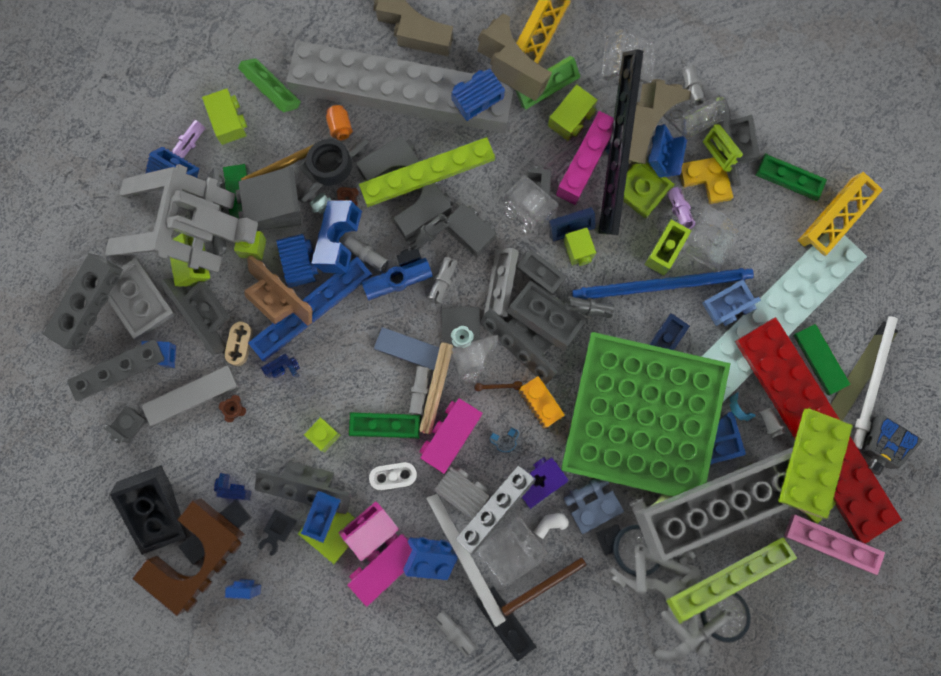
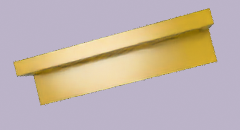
M538 0L516 42L524 53L534 52L536 57L535 63L539 64L571 0H561L564 2L563 6L553 9L552 0ZM552 15L554 24L544 27L542 19ZM543 33L544 43L535 45L533 36Z
M864 172L852 177L797 241L803 247L812 244L824 256L828 255L883 189ZM864 184L873 191L869 197H862L861 187ZM849 201H857L856 213H848L847 204ZM835 217H843L844 227L842 229H834L833 220ZM822 233H829L830 243L826 247L817 240Z

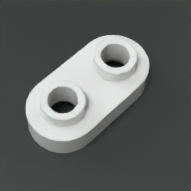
M406 462L379 466L371 471L369 481L372 487L377 490L406 487L415 482L417 471L412 464ZM408 470L410 473L409 478L403 479L401 472ZM380 474H384L386 476V481L384 483H380L378 481V476Z

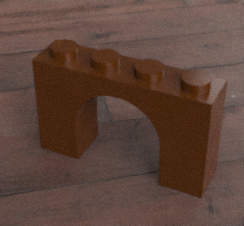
M201 498L193 500L178 519L181 524L201 540L204 546L205 560L200 571L192 576L180 574L156 555L147 559L132 578L176 616L185 611L188 613L198 602L195 598L200 592L204 593L211 586L213 581L210 579L215 572L219 574L228 563L226 558L230 553L234 554L241 547L242 542L240 540L245 535Z

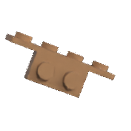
M252 255L247 257L248 271L259 282L244 290L245 297L274 324L294 313L307 326L310 325L313 313L311 306L307 302H303L292 288L285 286L276 274H272L266 268L262 261L257 260Z

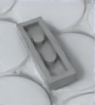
M514 248L496 249L485 313L491 308L500 317H507L508 315L507 310L510 304L519 252Z

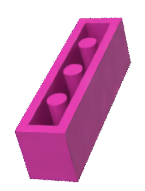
M601 111L597 113L558 187L556 196L574 205L577 204L611 139L613 117Z

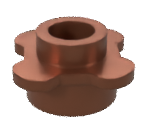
M340 187L337 189V201H352L358 207L356 200L359 191L356 188Z
M233 395L231 399L222 401L219 404V409L225 415L224 419L226 422L232 423L235 418L245 416L247 412L246 408L242 407L240 403L241 398L237 395Z

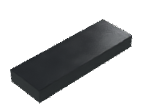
M238 499L234 500L220 512L223 517L238 529L252 518ZM195 534L178 546L192 565L197 564L205 557L204 546Z
M495 587L489 588L499 608L506 605ZM480 597L474 600L517 662L537 647L513 613L506 617L504 616L506 621L495 627Z

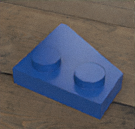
M732 411L727 412L719 419L710 464L746 455Z

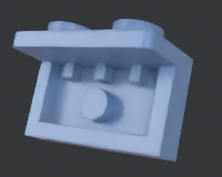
M741 280L703 301L702 304L715 326L721 323L727 326L737 320L735 315L741 312L746 315L757 309L755 304L760 302L761 299L759 297L754 298L744 280Z

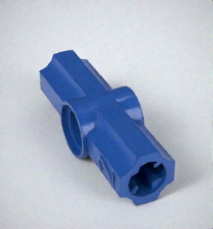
M423 258L401 267H392L388 272L361 282L368 301L394 291H403L407 286L432 278L433 274L427 259ZM401 275L403 280L401 283L395 284L391 282L392 277Z

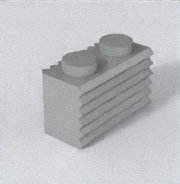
M451 467L434 491L470 519H473L490 497L486 494L488 489L478 481L475 484L471 483L467 479L469 474L460 467H457L456 470Z

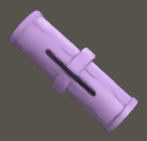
M193 120V123L184 135L179 136V142L172 150L173 154L184 158L190 149L195 148V142L206 128L198 121Z
M675 187L670 189L667 195L673 206V214L677 216L681 225L692 229L695 226V221L690 213L691 207L689 202L684 199L681 188Z

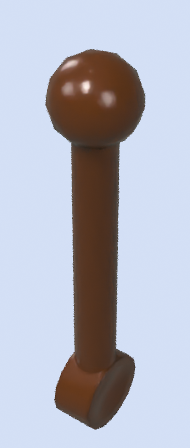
M515 381L513 384L482 385L481 383H476L474 389L478 392L483 389L514 388L515 390H520L523 383L521 381Z

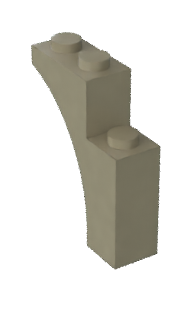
M375 0L374 11L377 13L378 21L395 24L394 36L397 37L398 46L449 57L453 41V26L438 23L422 16L406 0Z
M503 13L499 18L493 19L487 29L481 31L478 37L480 43L477 51L491 59V70L499 81L536 101L546 90L552 72L535 63L518 47L510 31L511 17Z
M653 79L651 83L642 84L640 102H637L628 164H646L649 142L657 123L671 107L680 102L690 100L691 91L682 89V85L665 84V80Z

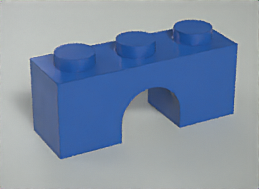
M352 201L327 202L312 257V264L323 273H347L352 252L342 243H339V240L347 232H357L362 210Z

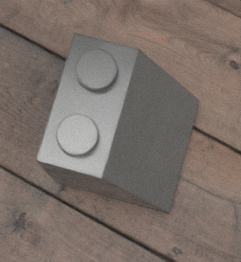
M287 167L239 181L240 190H236V198L238 204L242 203L243 210L239 212V219L249 218L257 221V231L301 226L293 167Z

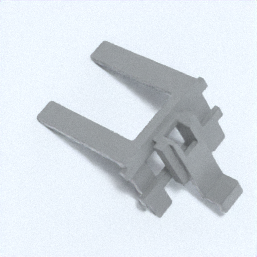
M177 164L176 168L171 167L123 179L120 196L123 197L164 189L153 232L109 238L105 256L114 257L156 252V257L166 259L168 256L188 263L187 267L195 270L201 267L218 272L222 258L203 251L204 241L211 242L214 235L235 243L247 242L253 244L258 222L249 218L238 219L220 212L219 206L227 209L233 208L235 194L217 187L218 180L208 177L207 182L186 174L187 167ZM178 206L193 211L192 220L176 216ZM173 230L194 237L192 246L172 240Z

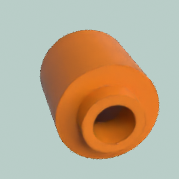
M334 105L327 109L326 120L331 136L339 141L348 139L353 130L347 111L341 105Z

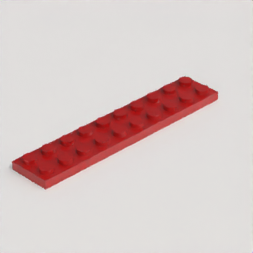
M776 317L735 341L795 440L804 409H811L840 420ZM849 437L833 499L857 541L866 544L902 521L872 470L868 468L867 462L852 438Z

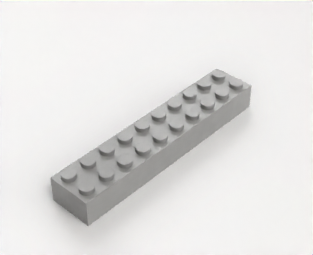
M296 41L286 81L289 90L293 94L505 134L514 95L512 87L499 81L505 89L504 99L469 119V121H466L451 100V92L458 83L470 81L474 75L472 73Z

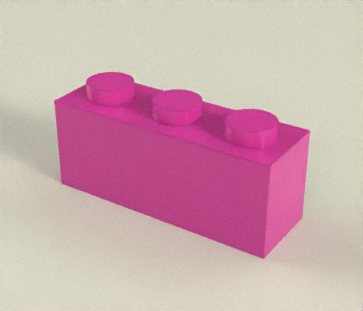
M458 398L456 403L451 401L445 411L448 416L444 422L439 420L432 431L435 436L431 442L426 440L419 451L422 454L421 460L443 474L447 472L483 414L460 398Z
M395 533L385 543L388 547L382 553L377 550L367 559L370 564L364 570L359 567L349 576L352 581L347 584L348 587L366 607L404 573L403 569L412 551L408 544L409 539L404 533L400 536Z

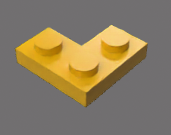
M714 157L683 163L680 174L683 187L705 184L709 204L730 201L734 198L727 171L722 169Z

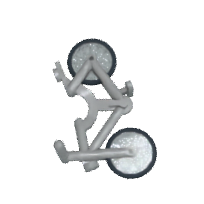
M631 525L622 529L615 538L613 552L616 562L622 570L633 576V580H630L614 568L611 569L608 574L612 576L611 582L620 589L627 587L638 596L645 594L647 589H654L661 592L666 600H668L685 586L688 589L700 581L701 573L699 569L694 565L685 566L686 563L692 561L696 556L692 551L678 555L676 559L679 562L672 559L663 562L653 560L639 525ZM659 567L677 575L676 578L667 584L658 579H646V576L653 574ZM734 593L700 612L702 627L699 628L698 614L689 618V632L682 624H679L668 605V611H663L661 616L683 640V643L672 651L657 650L655 657L659 660L676 661L683 659L692 650L699 656L704 657L710 648V644L704 640L710 635L722 642H735L741 639L747 633L751 622L747 603L738 593Z

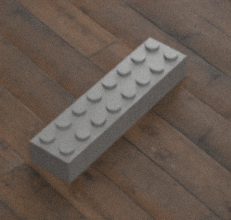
M793 447L635 512L652 559L662 562L790 508V506L778 501Z

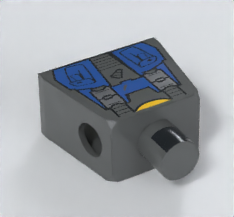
M881 415L872 418L870 431L866 434L861 451L872 458L868 468L872 470L873 474L880 475L884 467L889 469L900 468L923 439L888 417Z

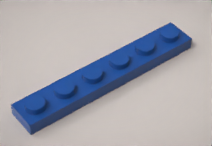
M358 257L349 263L347 273L334 274L302 300L307 302L312 308V323L362 284L361 281L372 276L371 272ZM291 313L278 323H272L248 342V344L260 359L265 362L310 325L307 326L298 316Z

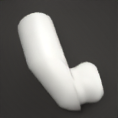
M561 513L547 514L533 533L543 539L552 528L566 529L569 521Z

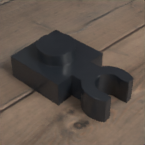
M275 509L263 532L269 535L259 543L258 549L262 550L266 543H270L272 550L269 555H275L279 547L278 541L286 542L297 520Z

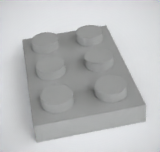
M135 258L121 267L123 271L120 274V280L111 290L108 302L133 339L137 341L176 314L141 262Z

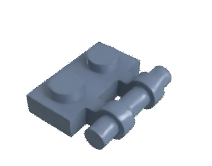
M594 478L589 481L588 485L579 490L576 488L570 491L571 494L563 498L567 506L576 503L578 509L571 512V515L581 534L624 512L613 491L606 494L603 493L601 488L608 485V481L596 480ZM594 492L597 499L585 504L583 498Z

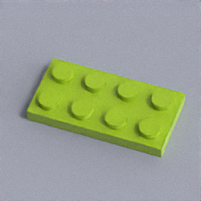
M804 409L778 502L820 518L828 519L853 425L811 409Z

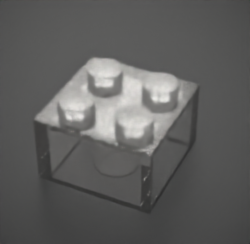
M524 174L505 194L503 208L505 209V214L510 219H516L522 224L521 228L527 234H533L537 237L548 226L549 220L555 218L559 204Z

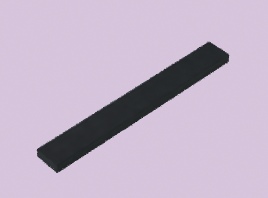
M639 49L622 53L598 234L619 235L644 51Z

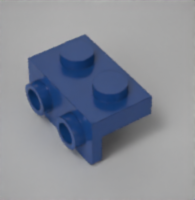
M665 124L657 125L655 135L652 137V150L648 156L649 165L653 167L659 178L680 175L687 138L685 136L673 138Z
M410 537L408 544L412 551L403 569L405 575L409 577L448 580L458 559L450 542L446 540H429L424 537Z

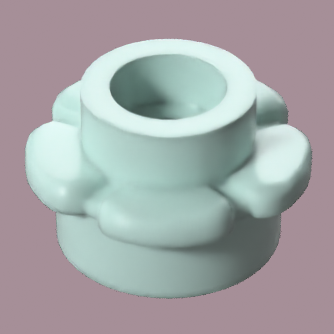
M324 193L317 195L309 203L312 207V212L324 213L327 202L331 201V198H327Z
M459 326L451 333L452 343L457 348L469 347L474 339L473 332L466 326Z

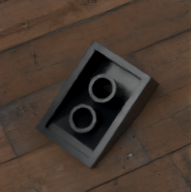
M162 465L115 483L109 495L141 555L187 538L185 526L178 521L181 514L172 485Z

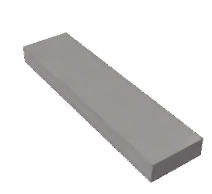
M227 365L141 406L150 427H154L239 386L230 366Z

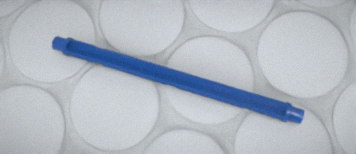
M739 268L607 286L581 287V289L572 290V297L587 300L588 298L595 299L745 281V279H752L754 272L752 268Z

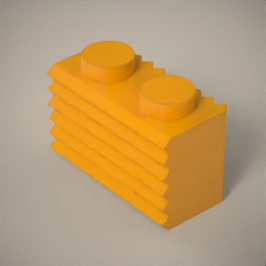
M539 376L520 388L519 394H522L521 398H524V401L527 402L526 405L529 406V409H532V413H535L534 417H537V421H540L543 429H546L565 416Z

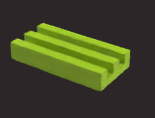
M715 124L702 141L724 171L730 172L732 169L731 165H735L738 162L736 160L737 157L741 158L743 155L721 125ZM711 138H712V139L714 140V142L717 144L716 146H715V145L713 144V142L711 141ZM719 150L722 151V152L724 153V155L728 158L727 161H726V159L723 157V155L719 152Z

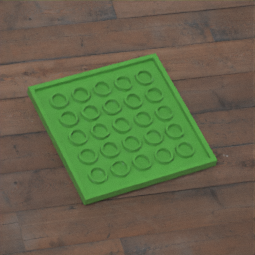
M591 332L561 470L673 497L705 484L709 473L731 363Z

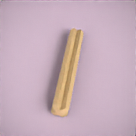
M443 342L440 345L420 426V432L425 434H431L433 431L453 350V345Z

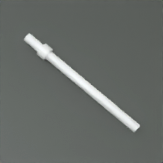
M889 316L887 319L861 416L855 424L856 434L853 442L858 449H862L866 432L870 431V418L898 319L896 317Z

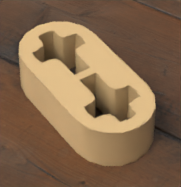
M237 322L230 329L225 349V359L231 365L241 366L248 359L250 351L248 342L253 338V330L247 323ZM242 327H244V330L247 332V334L242 335L241 341L239 342L240 337L236 334L237 330L241 331ZM239 346L238 352L241 353L242 356L241 358L238 357L236 361H234V358L231 357V353H236L237 347Z

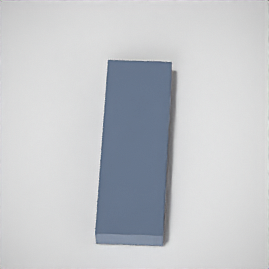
M383 327L374 346L376 351L429 368L432 371L435 369L440 349L439 347Z

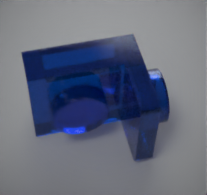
M286 353L261 367L265 376L268 378L273 377L274 379L285 374L286 368H289L291 374L297 378L300 376L297 370L301 369L295 357L290 358Z
M220 473L219 478H216L214 483V492H217L216 497L250 500L251 491L244 490L245 485L230 484V489L228 488L230 474Z

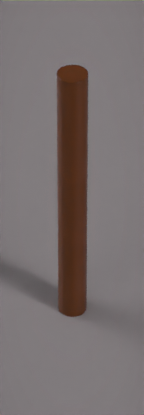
M582 557L504 605L500 608L505 617L584 568L587 566L585 560Z

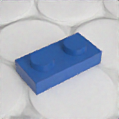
M318 491L301 534L323 543L341 500Z
M253 579L234 581L233 585L226 587L225 598H254L260 595L261 584H254L255 580Z

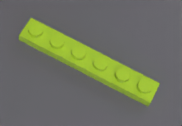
M486 137L360 183L359 187L367 207L495 161V155Z
M784 537L669 598L666 602L679 624L794 561L797 557Z

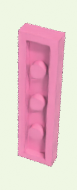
M793 514L784 535L788 539L873 575H878L885 555L883 551Z

